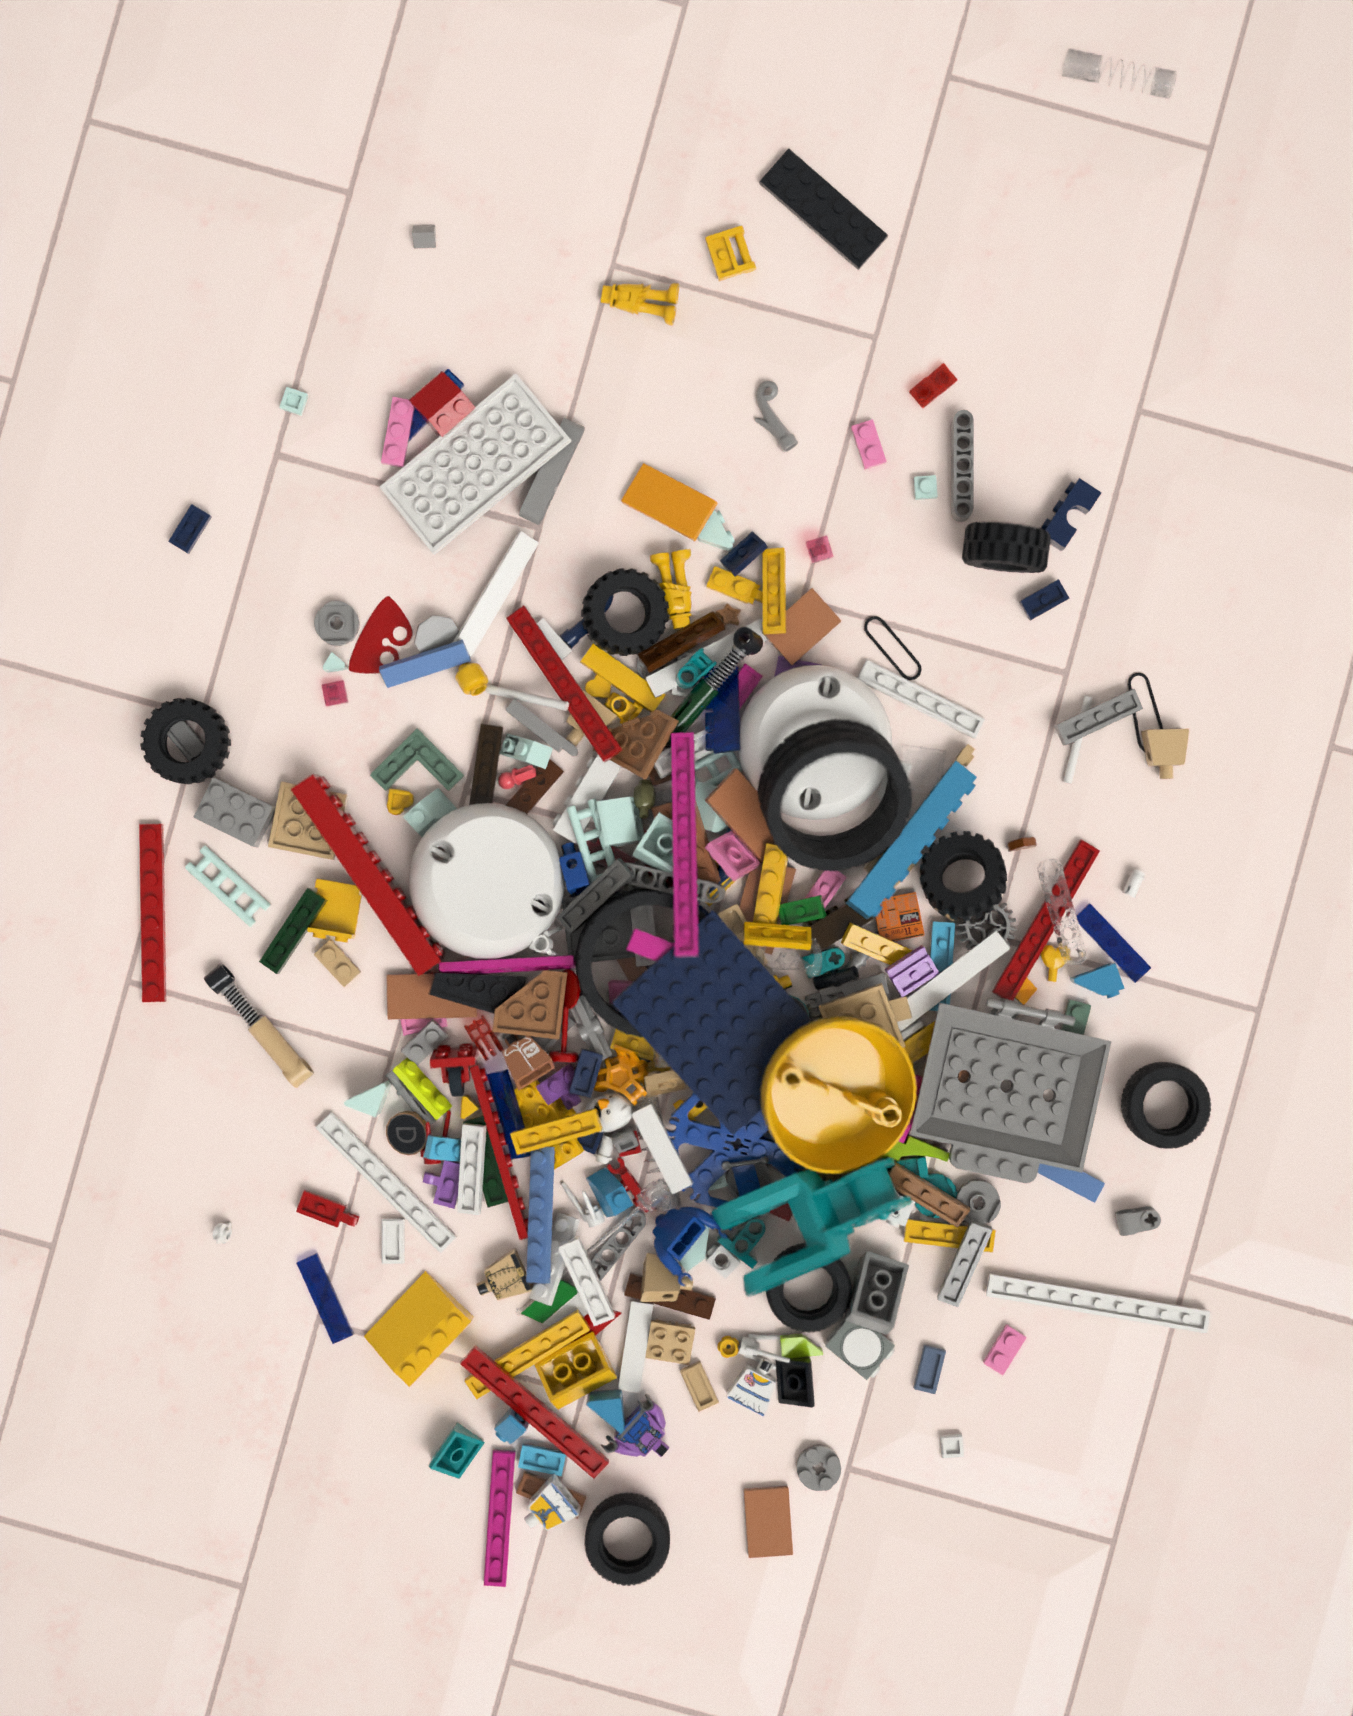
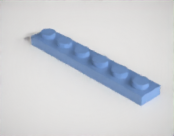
M544 1147L531 1151L526 1282L550 1283L555 1147Z

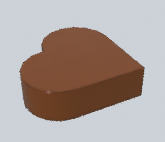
M1034 837L1020 838L1007 844L1008 852L1037 846L1036 838Z

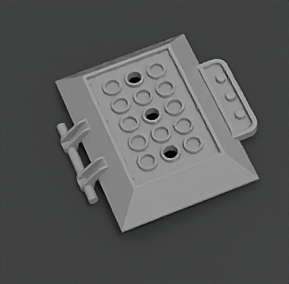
M987 998L986 1006L998 1009L996 1015L939 1003L910 1135L951 1144L949 1153L950 1163L957 1169L1021 1183H1031L1037 1177L1039 1164L1082 1173L1112 1041L1055 1029L1054 1027L1058 1023L1073 1026L1075 1017L1064 1015L1060 1011L1048 1008L1042 1010L1020 1005L1016 1001L1008 999L997 1000ZM1015 1013L1041 1018L1037 1025L1011 1018ZM962 1070H966L969 1074L968 1080L965 1082L958 1080V1073ZM1008 1079L1011 1082V1088L1009 1091L1003 1092L1000 1085L1002 1081ZM1047 1089H1051L1054 1093L1050 1101H1045L1043 1098V1093Z

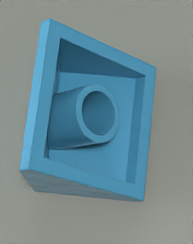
M613 1389L590 1392L587 1397L586 1406L622 1434L625 1426L622 1390Z

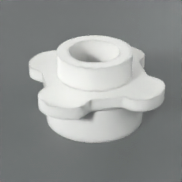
M230 1222L227 1224L217 1223L214 1227L212 1238L216 1240V1244H226L231 1238L232 1224Z

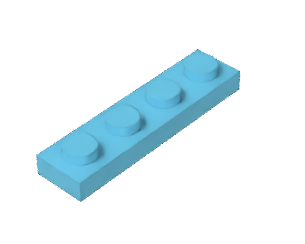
M932 921L930 958L939 973L953 963L955 923ZM951 994L939 1003L950 1005ZM939 1003L929 1011H938Z

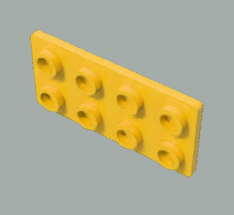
M535 1080L521 1090L516 1088L504 1096L505 1101L523 1128L576 1114L573 1108L566 1109L561 1098L547 1105L536 1088L540 1084L538 1080ZM577 1138L547 1146L555 1147L554 1170L584 1152Z

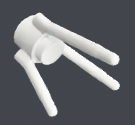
M559 926L549 931H544L543 935H537L529 948L539 953L563 956L552 950L553 941L550 938V935L561 931L563 927Z
M565 1182L561 1183L566 1194L581 1214L583 1222H587L590 1228L605 1222L604 1212L600 1204L599 1208L597 1205H591L586 1192L582 1191L581 1193L587 1206L584 1211Z
M749 1333L748 1338H742L739 1354L744 1355V1358L752 1359L759 1363L761 1358L757 1357L758 1354L775 1360L790 1362L789 1358L759 1350L760 1343L756 1342V1340H780V1334L755 1335Z

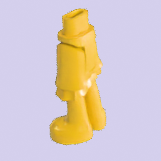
M644 283L618 284V286L617 284H613V286L603 285L601 303L610 304V307H615L631 314L635 313L638 315L639 312L657 315L663 317L667 325L673 326L676 306L646 303L645 300H657L677 305L679 283H672L668 290L651 289V284L644 286Z
M691 549L670 553L676 584H673L671 578L669 553L650 555V561L658 566L661 574L662 583H659V586L666 594L664 599L669 604L667 612L670 615L669 620L672 619L673 629L688 626L690 624L689 617L692 616L691 613H688L691 612L692 592L690 591L691 587L687 585L685 576V561L691 557Z

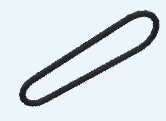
M1143 673L1132 674L1128 680V690L1132 689L1131 681L1134 677L1142 676L1146 680L1159 727L1163 729L1148 677ZM1134 713L1133 718L1138 745L1145 752L1140 739L1137 716Z

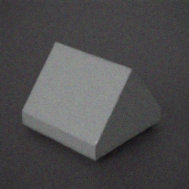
M435 225L413 226L412 238L414 249L436 248Z
M632 1126L611 1135L612 1142L618 1153L639 1145Z

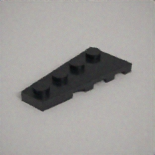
M434 973L428 995L494 1014L498 1006L524 987L527 977Z

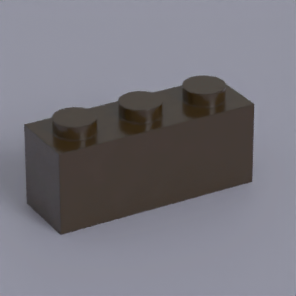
M850 896L844 899L845 903L850 898ZM844 904L839 908L837 905H834L825 911L827 914L825 918L806 922L808 927H811L812 944L817 952H820L842 939L850 922L861 927L875 918L871 916L866 920L850 906Z

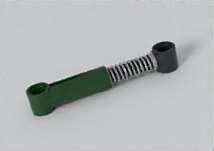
M741 627L735 632L733 637L734 646L731 647L732 651L729 650L730 653H726L727 657L724 656L725 659H721L720 665H716V669L713 668L714 672L711 671L712 674L708 675L709 678H702L672 713L671 717L679 721L673 733H685L719 693L718 688H720V684L723 685V682L726 681L725 678L728 679L727 675L730 676V672L736 669L735 666L741 663L740 660H744V657L747 655L757 654L762 649L763 639L759 634L748 627ZM671 736L666 743V746L669 748L671 747Z

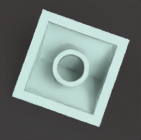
M696 781V803L705 830L719 835L726 834L728 826L705 801L717 786Z
M389 1080L349 1098L343 1103L348 1108L376 1117L382 1112L392 1083Z

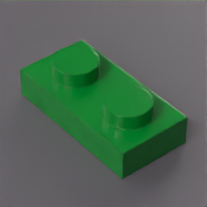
M822 896L780 904L779 916L781 925H793L825 918L826 913Z

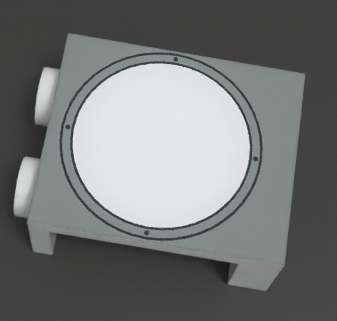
M844 1317L824 1341L825 1347L865 1380H868L870 1376L874 1378L880 1371L881 1367L879 1365L883 1360H889L894 1354L895 1350L893 1348L895 1344L880 1332L845 1321Z

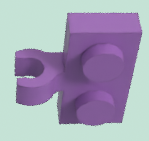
M570 1063L536 1086L547 1105L561 1098L564 1106L569 1110L581 1102L577 1094L569 1093V1087L574 1074V1069Z
M444 1161L440 1176L425 1172L422 1182L437 1186L433 1204L455 1209L459 1187V1162Z

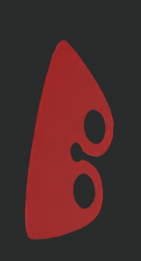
M385 597L368 619L352 652L349 671L364 674L380 673L379 666L383 665L380 661L382 653L391 652L394 656V661L399 660L398 652L391 646H384L382 640L387 638L390 643L396 646H403L411 640L413 634L412 627L401 608L391 597ZM397 627H403L407 631V637L402 641L396 640L393 636V631Z

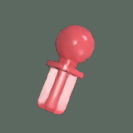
M533 765L520 769L514 768L512 773H502L498 778V783L501 788L506 790L513 788L515 783L522 785L523 781L536 776V769Z

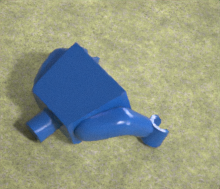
M696 1207L671 1208L665 1215H658L655 1219L656 1227L652 1232L656 1237L654 1239V1247L658 1258L674 1276H678L679 1284L684 1287L687 1286L682 1282V1278L687 1275L693 1281V1277L688 1273L682 1272V1267L677 1260L680 1262L705 1231L706 1227L717 1229L719 1236L723 1239L728 1237L721 1232V1227L716 1223L711 1214Z

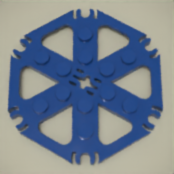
M693 1092L671 1114V1117H676L679 1120L669 1118V1123L674 1124L676 1129L673 1131L666 1129L669 1136H675L670 1139L677 1152L679 1146L683 1143L713 1150L691 1173H688L693 1181V1184L689 1186L693 1189L689 1198L691 1200L694 1199L696 1203L717 1208L730 1202L712 1197L708 1193L709 1188L726 1172V1170L722 1169L724 1161L732 1163L760 1159L762 1156H766L769 1160L767 1164L782 1167L786 1170L784 1178L802 1172V1170H797L795 1167L805 1169L804 1166L787 1156L775 1141L761 1138L768 1130L763 1118L762 1109L732 1135L720 1121L721 1127L688 1119V1112L700 1101ZM739 1138L740 1142L745 1146H738L737 1149H734L733 1144L730 1142H734ZM754 1164L732 1167L739 1197L760 1189Z

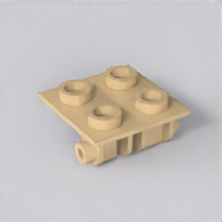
M657 1318L656 1321L651 1320L645 1358L689 1365L696 1328L691 1326V1324L678 1325V1322L671 1324L670 1320L669 1323Z

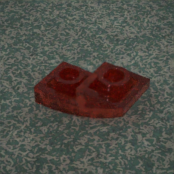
M943 363L928 377H925L914 386L909 393L924 409L954 385L958 379Z

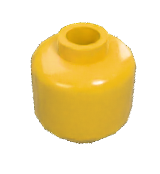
M469 662L459 666L455 679L463 693L472 696L483 693L487 688L488 677L478 663Z

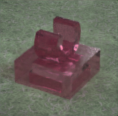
M827 535L805 542L811 564L834 557Z
M344 680L321 685L326 707L349 703Z

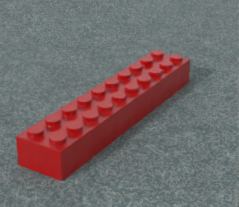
M312 774L290 790L418 976L422 975L444 959L443 954L445 952L438 942L434 944L429 932L417 919L413 905L408 906L404 900L407 898L401 887H395L392 882L394 877L387 868H382L379 863L382 860L375 850L369 849L367 837L362 831L358 832L354 827L356 824L354 818L350 813L347 814L342 810L341 807L344 804L337 794H331L329 790L331 785L324 776Z

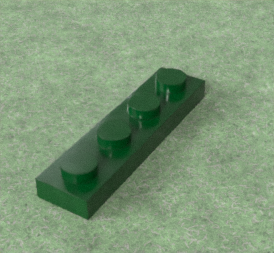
M307 888L259 962L275 974H280L307 933L308 927H311L328 900L311 888Z
M484 1116L463 1121V1124L486 1125ZM486 1127L483 1194L489 1208L506 1203L508 1199Z

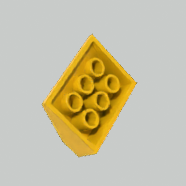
M425 1271L364 1337L390 1369L410 1387L472 1322L474 1316Z

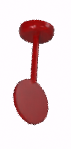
M566 969L562 971L567 972L563 1004L561 1050L550 1051L548 1054L554 1062H577L579 1057L577 1052L567 1051L568 1010L572 1009L578 1002L580 983L576 973L571 969Z

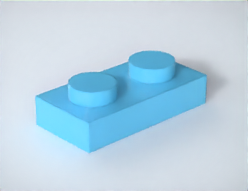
M428 1135L423 1157L433 1160L460 1162L461 1138Z
M523 1443L518 1468L552 1475L555 1473L557 1476H562L566 1455L562 1451Z

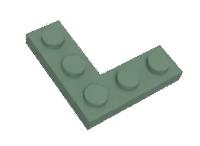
M418 728L370 774L385 791L417 760L448 791L465 776Z

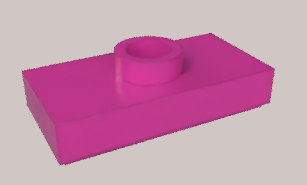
M744 664L719 700L738 713L763 676L747 664Z

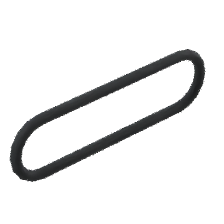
M877 616L868 618L864 624V631L902 677L907 680L918 678L922 671L919 661L882 618ZM871 620H879L917 664L918 673L915 676H906L869 633L867 626Z

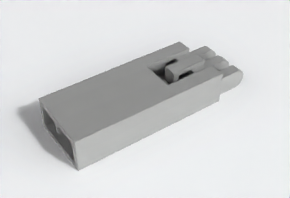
M513 699L505 709L511 716L558 753L563 749L573 757L578 755V749L517 700Z
M884 973L845 982L838 987L822 988L818 993L804 996L805 1001L815 1000V1003L807 1004L808 1009L817 1008V1011L809 1013L810 1018L821 1015L819 1005L838 999V997L829 999L828 996L843 993L846 996L880 983L883 984L888 1000H891Z

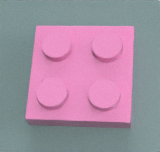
M732 830L711 841L705 847L710 856L717 861L725 874L733 881L753 871L761 864Z

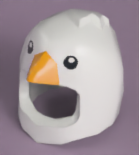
M609 1093L594 1098L585 1107V1111L593 1109L598 1102L601 1109L600 1121L603 1128L600 1132L604 1133L624 1127L631 1120V1114L633 1113L632 1105L627 1098L618 1093Z

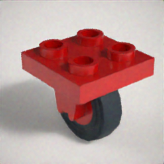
M472 1043L460 1044L459 1047L450 1048V1045H440L437 1049L433 1050L430 1058V1069L441 1068L442 1081L449 1084L452 1097L464 1095L465 1083L470 1081L471 1078L470 1066L476 1065L479 1056L478 1046H473Z

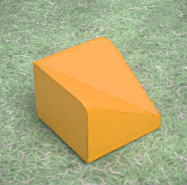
M1026 978L1015 997L1023 1005L1027 1003L1037 990L1028 978Z

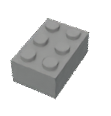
M213 777L193 818L252 847L258 848L274 817L276 807Z
M866 1251L859 1260L851 1292V1301L844 1320L886 1335L893 1330L909 1265Z

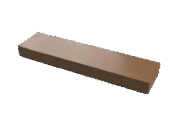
M897 1162L888 1170L898 1192L905 1196H910L913 1201L958 1228L970 1212V1207Z

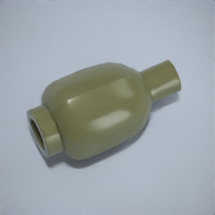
M643 779L634 788L633 797L635 806L640 810L639 817L645 819L648 818V811L655 804L656 791L650 780Z

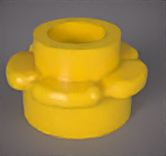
M724 1336L718 1342V1351L725 1358L734 1357L739 1352V1342L736 1338Z

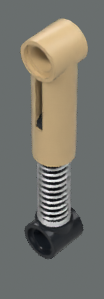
M220 963L204 977L207 985L216 994L220 993L222 996H225L227 1002L233 1005L232 1008L238 1011L237 1014L243 1017L242 1020L248 1023L247 1026H250L248 1031L280 1067L283 1075L291 1085L298 1088L314 1074L309 1064L299 1057L266 1016L260 1017V1013L254 1010L255 1007L252 1008V1004H249L250 1001L247 1002V998H244L245 995L242 996V992H239L240 989H237V986H235L234 975L224 964Z

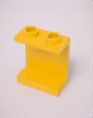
M316 879L315 888H317V893L328 901L311 927H308L307 932H312L313 937L326 939V935L335 936V941L348 943V939L355 938L362 893L353 884Z

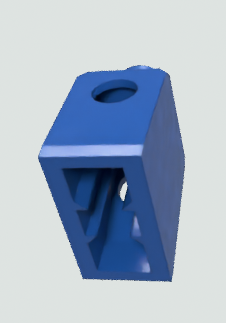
M570 842L561 846L563 856L559 858L567 890L571 897L579 896L590 885L581 852H576L574 843ZM573 864H577L575 868L570 869Z

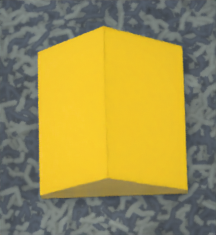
M469 1095L462 1097L461 1119L467 1118L480 1108Z

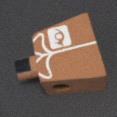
M515 1034L506 1037L505 1043L508 1048L502 1054L518 1090L555 1069L551 1057L530 1036H526L521 1040Z

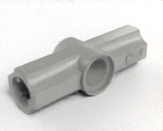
M579 996L577 1004L571 1009L577 1022L576 1027L583 1042H586L588 1049L603 1054L602 1060L613 1055L603 1035L604 1030L585 996Z

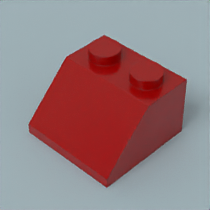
M443 371L409 399V402L432 430L441 437L475 409V406L462 390Z

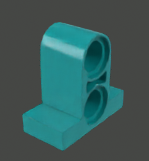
M759 1216L745 1222L733 1238L728 1236L726 1239L718 1236L717 1242L753 1269L758 1260L750 1252L765 1234V1223ZM753 1222L760 1223L762 1225L761 1230L756 1233L749 1230L750 1224ZM738 1240H745L748 1246L744 1250H739L735 1247V1244Z

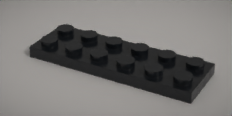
M789 148L759 182L763 188L858 271L888 238L887 233Z

